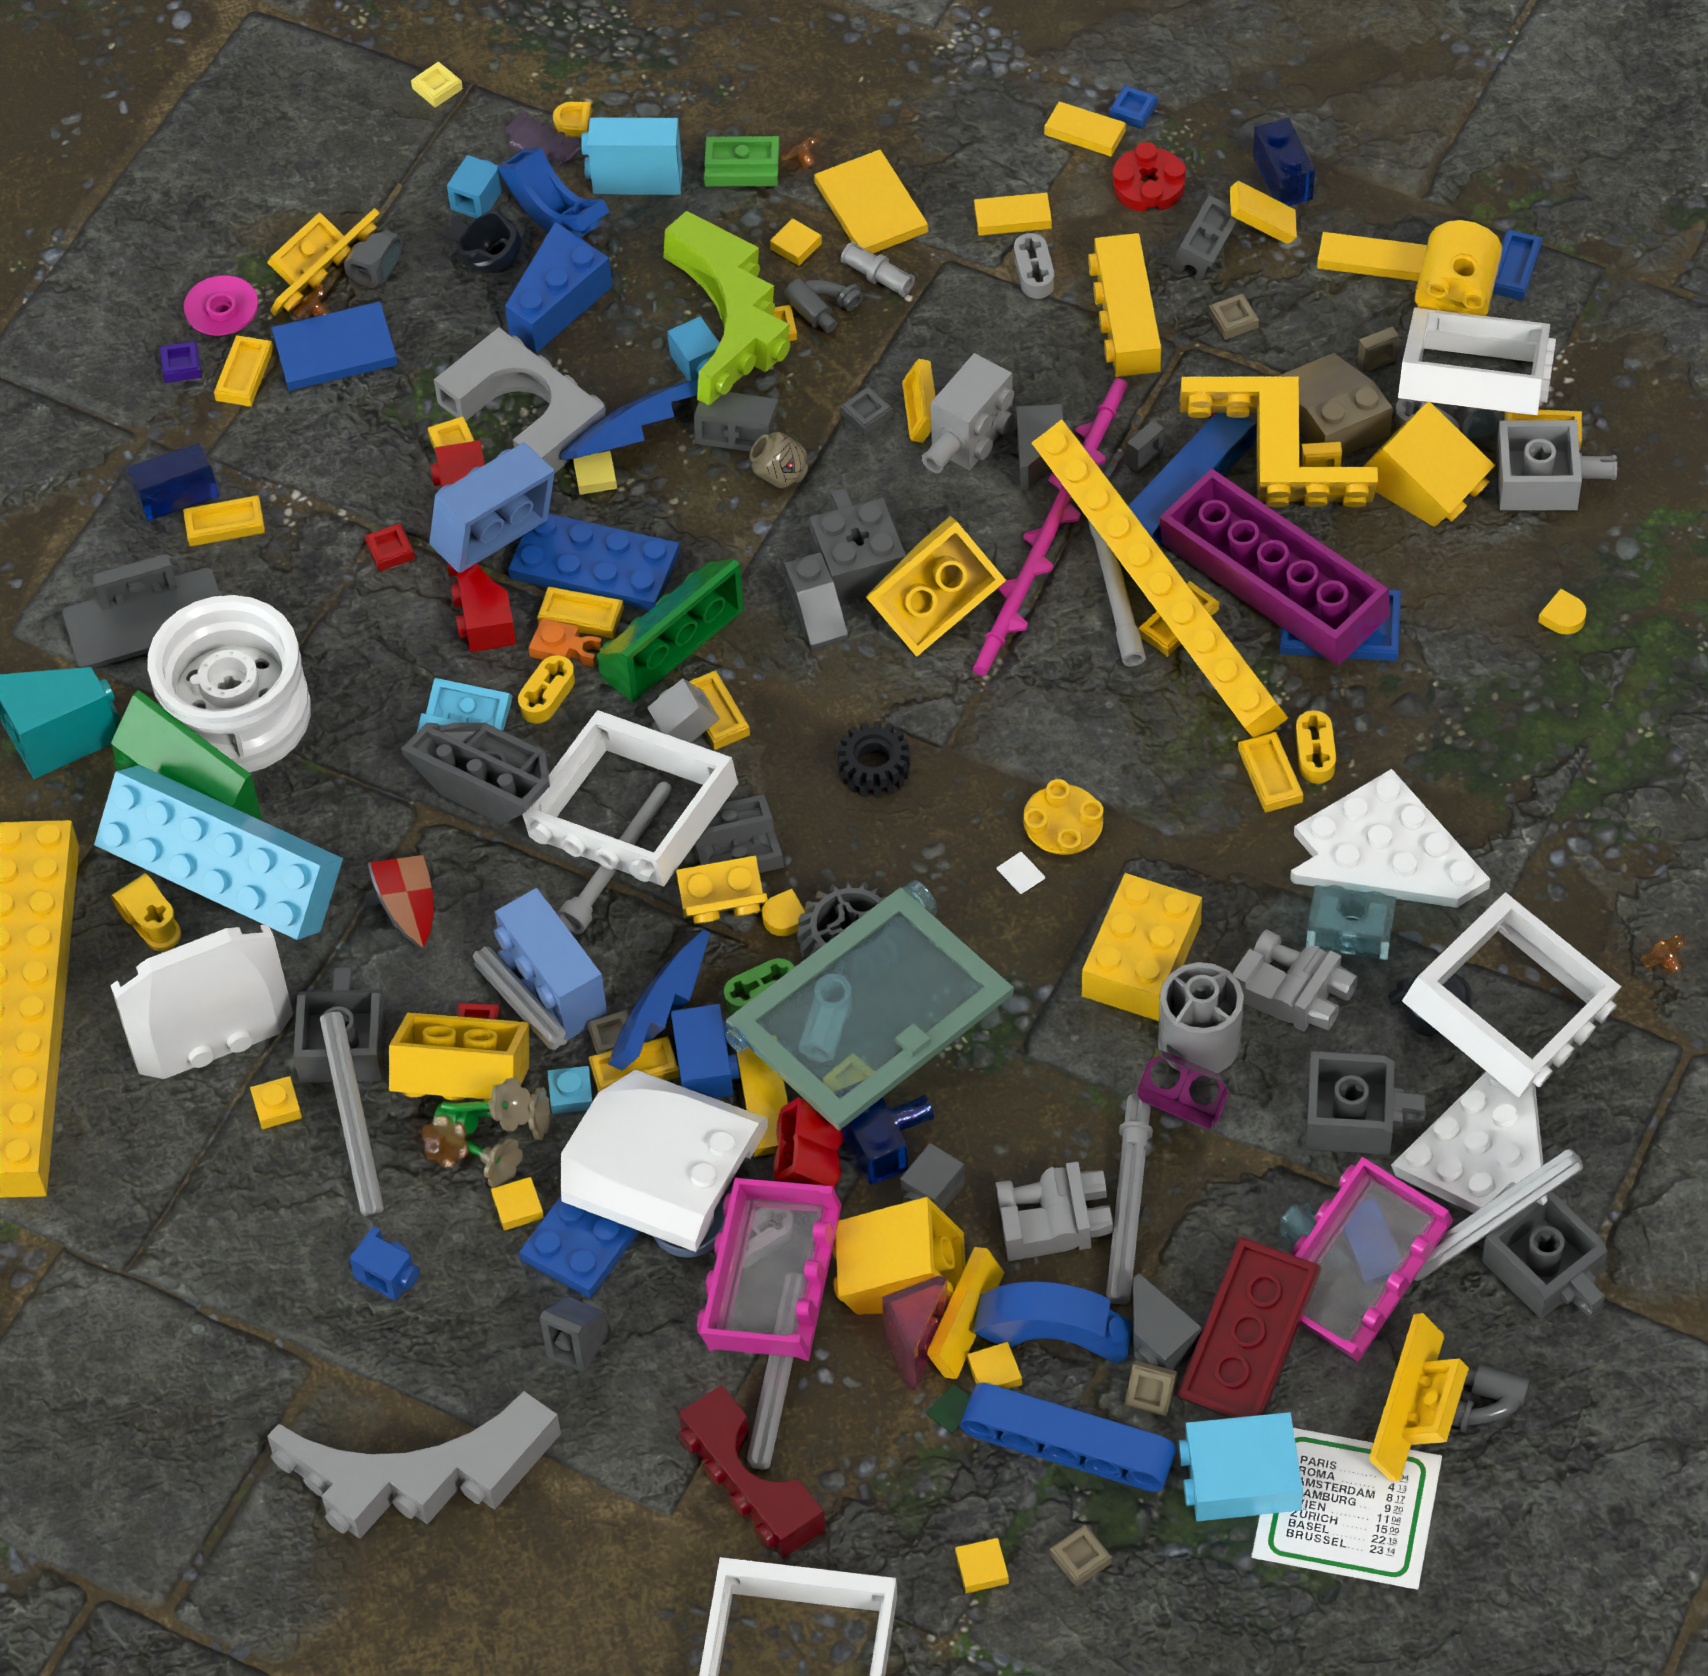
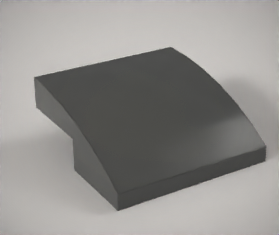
M765 794L725 802L694 844L700 865L756 855L759 873L784 868L783 855L774 831L773 818Z

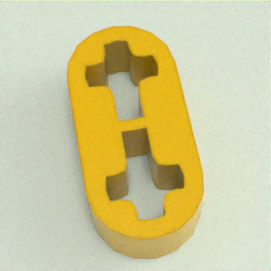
M560 655L545 658L518 695L519 710L524 720L534 724L548 721L559 708L575 683L573 664L568 658ZM559 672H563L564 676L557 675V674H558ZM550 674L557 675L551 682ZM541 697L543 698L544 705L537 703ZM531 702L536 705L534 707H530L529 703Z
M1306 711L1299 716L1296 723L1295 739L1299 771L1306 781L1321 784L1330 780L1335 773L1336 752L1332 722L1321 711ZM1309 727H1316L1317 732H1319L1318 740H1312ZM1313 754L1320 755V763L1323 767H1315L1314 762H1312Z

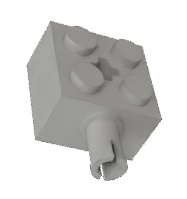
M976 353L968 359L931 402L932 446L922 455V462L927 469L934 473H940L951 460L970 471L979 459L984 460L989 455L993 443L1001 434H1007L1014 423L1012 372Z
M1577 420L1499 421L1496 461L1500 510H1578L1582 479L1616 480L1617 456H1582V453L1579 452Z

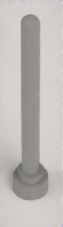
M660 782L655 787L619 840L632 845L636 844L671 794L672 788L669 783ZM600 865L579 897H573L571 900L564 902L557 915L570 932L582 934L592 920L591 913L593 909L591 906L617 869H607Z

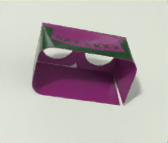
M1156 1048L1139 1082L1137 1095L1144 1103L1207 1129H1211L1213 1121L1214 1130L1228 1097L1230 1078ZM1168 1060L1178 1066L1180 1079L1174 1087L1162 1089L1153 1083L1151 1069L1158 1061ZM1207 1076L1214 1079L1218 1084V1097L1211 1104L1201 1105L1191 1098L1189 1088L1192 1081L1197 1077Z

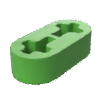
M776 958L731 978L724 986L726 1009L731 1014H734L775 983L777 980L772 981L774 975H779L781 978L795 966L786 959ZM742 991L745 996L749 995L750 999L743 1001L741 997H736V993Z

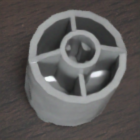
M1197 962L1183 965L1168 976L1162 985L1160 995L1158 1049L1215 1073H1220L1232 1065L1239 1054L1241 1046L1244 994L1240 982L1230 971L1216 964ZM1166 1060L1172 1068L1180 1071L1175 1063ZM1207 1076L1197 1077L1195 1080L1205 1081L1209 1080L1210 1078Z

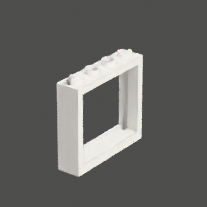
M1414 307L1402 361L1398 398L1537 415L1539 402L1547 403L1556 343V339L1549 338L1550 324ZM1424 349L1530 361L1533 362L1532 374L1527 375L1421 361Z
M597 710L549 774L550 787L522 815L529 837L539 844H549L565 850L572 856H582L596 861L607 869L615 868L631 874L640 881H650L665 886L738 785L732 757ZM606 751L703 785L655 852L557 817Z
M1505 892L1416 978L1402 1002L1519 1098L1533 1083L1537 1087L1543 1085L1553 1072L1549 1067L1554 1064L1559 1068L1574 1051V1048L1571 1046L1573 1042L1581 1046L1596 1028L1592 1024L1595 1020L1600 1024L1606 1020L1609 1014L1617 1007L1612 1000L1621 986ZM1497 931L1587 1003L1533 1059L1442 986Z
M720 1557L699 1676H719L732 1594L880 1611L870 1676L886 1675L897 1602L896 1578Z

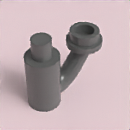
M801 278L791 282L783 293V298L812 327L820 326L826 333H830L835 329L837 321L831 316L832 309L818 295L838 298L837 305L840 308H845L847 311L855 309L864 297L861 293V288L857 284H851L846 287L825 280H808L804 282Z
M1479 1364L1478 1370L1469 1368L1464 1385L1473 1387L1472 1394L1498 1402L1481 1408H1473L1474 1401L1468 1400V1402L1459 1400L1452 1426L1459 1427L1461 1432L1466 1433L1468 1425L1497 1421L1513 1414L1519 1407L1523 1408L1531 1378Z

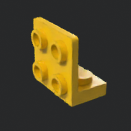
M756 855L676 870L684 918L693 917L694 924L716 921L720 919L719 912L733 910L734 917L760 912L759 905L765 904L768 901L767 893L762 891Z

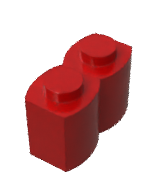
M798 1097L783 1106L779 1113L776 1129L779 1145L774 1159L775 1181L833 1186L834 1188L841 1176L837 1150L843 1141V1130L838 1131L805 1099Z

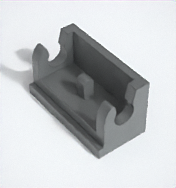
M1211 195L1207 197L1178 249L1170 269L1171 271L1180 274L1186 265H1191L1197 270L1194 275L1195 280L1198 281L1204 277L1208 266L1212 267L1238 219L1231 216V205Z
M728 392L726 395H721L710 406L699 401L694 414L695 444L750 452L759 437L776 432L777 422H774V418L778 409V399Z

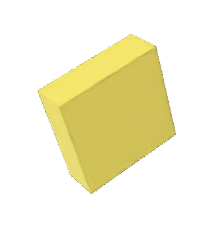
M439 61L411 80L412 89L434 108L463 89L462 81Z
M611 451L573 459L579 495L617 489Z

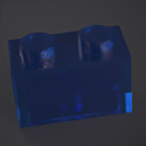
M1285 118L1255 126L1253 158L1272 197L1287 206L1313 200L1315 169L1290 119Z
M199 443L127 467L135 497L147 521L220 496L211 464Z

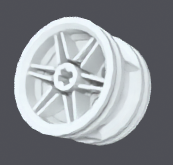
M237 595L213 596L193 602L178 610L162 624L153 637L148 652L147 670L159 706L249 773L274 764L297 746L306 732L311 717V699L302 668L298 641L293 627L283 614L271 605L251 597ZM264 665L269 666L266 669H262Z

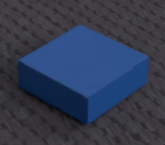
M1124 85L1109 110V117L1143 130L1157 106L1158 96Z

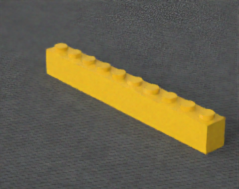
M1061 419L1035 439L1032 445L1253 738L1269 734L1288 719L1287 715L1066 423Z

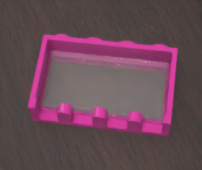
M1364 1157L1360 1159L1356 1166L1351 1164L1345 1170L1339 1181L1341 1189L1332 1201L1328 1199L1322 1204L1315 1216L1316 1226L1309 1236L1303 1235L1300 1237L1291 1252V1255L1319 1264L1322 1268L1300 1325L1357 1363L1453 1222L1449 1210Z
M742 1178L734 1179L732 1192L727 1193L724 1199L723 1213L726 1219L723 1232L719 1231L715 1239V1255L717 1257L715 1268L708 1272L706 1279V1293L708 1295L706 1308L700 1310L697 1320L698 1334L703 1338L709 1351L714 1352V1349L769 1354L796 1357L809 1361L842 1207L833 1186Z

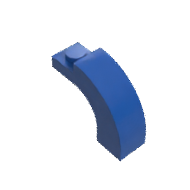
M524 148L497 167L506 185L522 208L548 233L553 224L557 222L581 238L601 224L599 219L610 212L603 199H584L571 192L556 175L541 148Z
M1019 1282L999 1286L980 1294L973 1333L997 1345L1008 1342L1010 1348L1032 1339L1047 1338L1068 1341L1118 1364L1127 1360L1133 1321L1110 1310L1111 1299L1098 1293L1059 1283Z

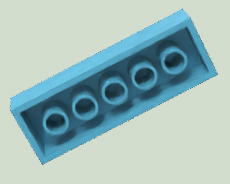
M141 765L115 772L94 843L95 846L257 922L264 925L268 924L270 928L296 940L321 931L343 858Z

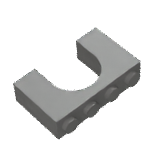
M499 327L434 379L437 403L456 418L463 416L465 421L494 398L505 393L529 392L546 400L549 403V407L545 413L513 439V446L516 447L525 442L555 470V473L572 460H561L560 452L586 429L606 417L605 405L597 396L587 394L578 387L572 377L569 375L563 376L551 366L545 357L535 355L525 347L524 343L517 336H510Z

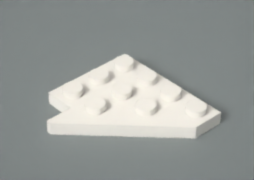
M1392 769L1294 827V836L1313 856V858L1291 870L1290 880L1294 884L1455 908L1490 887V878Z
M1486 1071L1391 1164L1395 1176L1472 1213L1476 1212L1543 1166L1535 1084L1533 1083L1518 1098ZM1547 1195L1536 1202L1544 1205L1547 1202Z

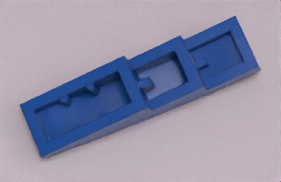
M698 379L684 381L648 393L616 409L586 429L561 451V460L580 458L645 441L641 425L674 417L671 402L696 396L698 393Z
M705 929L699 932L659 970L638 998L620 1031L608 1062L609 1065L623 1071L640 1056L643 1043L651 1041L665 1029L671 1011L681 1009L690 1001L711 932Z

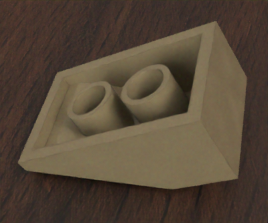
M1335 353L1277 376L1299 377V431L1308 443L1341 442L1342 456H1345L1390 436L1393 407L1373 380Z

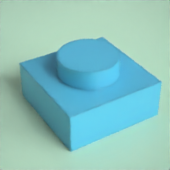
M589 1066L548 1070L552 1114L587 1111L593 1102Z

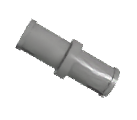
M853 241L848 243L842 252L840 261L865 274L867 280L871 283L876 284L879 282L902 297L911 291L915 282V276L890 264L889 258L882 254L876 256Z

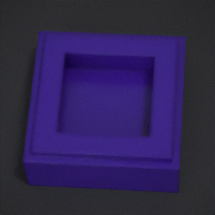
M197 341L160 346L162 373L165 383L202 378Z

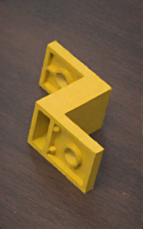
M1181 377L1180 413H1188V416L1192 418H1206L1211 416V413H1226L1231 418H1245L1250 413H1256L1257 499L1260 502H1265L1266 506L1278 508L1288 506L1289 502H1304L1305 506L1316 508L1327 506V502H1343V506L1355 508L1365 506L1366 502H1373L1378 483V467H1299V377Z

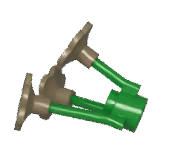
M507 1078L503 1084H496L493 1087L492 1098L489 1101L464 1103L444 1101L440 1103L434 1115V1126L439 1134L446 1135L447 1145L459 1146L480 1157L481 1162L486 1164L484 1176L488 1178L489 1186L495 1188L502 1186L503 1183H509L515 1177L516 1167L523 1157V1151L518 1148V1141L508 1138L503 1144L499 1143L493 1149L490 1147L484 1149L464 1139V1137L476 1130L478 1117H488L500 1121L501 1127L505 1131H514L518 1125H524L529 1122V1128L533 1132L534 1139L542 1140L544 1134L548 1133L550 1126V1099L546 1097L544 1087H537L535 1094H532L530 1097L529 1091L526 1088H521L518 1079Z

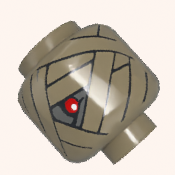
M776 431L768 435L764 434L757 439L751 448L750 460L752 461L753 472L775 487L782 489L793 483H798L807 473L808 465L806 463L807 452L805 447L784 433Z

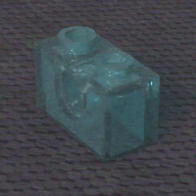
M1315 885L1308 922L1306 948L1314 945L1319 946V949L1325 951L1331 950L1338 953L1388 960L1397 897L1387 896L1376 891L1367 893L1347 890L1336 885L1327 887ZM1352 917V918H1356V919H1358V920H1353V921H1352V920H1348V919H1346V918Z

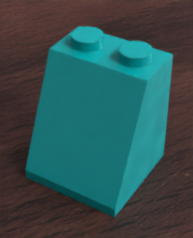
M92 667L0 674V718L33 780L111 745L117 730L116 725L121 722V719L112 702L115 700L109 683L105 678L99 681Z

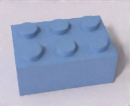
M523 442L513 449L502 451L496 459L486 465L475 467L467 476L452 485L447 484L435 494L429 545L460 574L548 520L555 470L529 445Z
M537 888L495 911L497 928L494 930V935L501 946L498 956L517 974L523 984L566 1030L565 1035L568 1040L587 1030V1021L608 1015L601 972Z

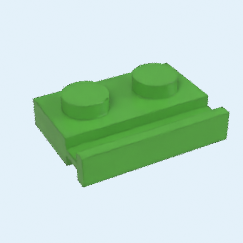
M779 136L706 137L705 187L778 186Z

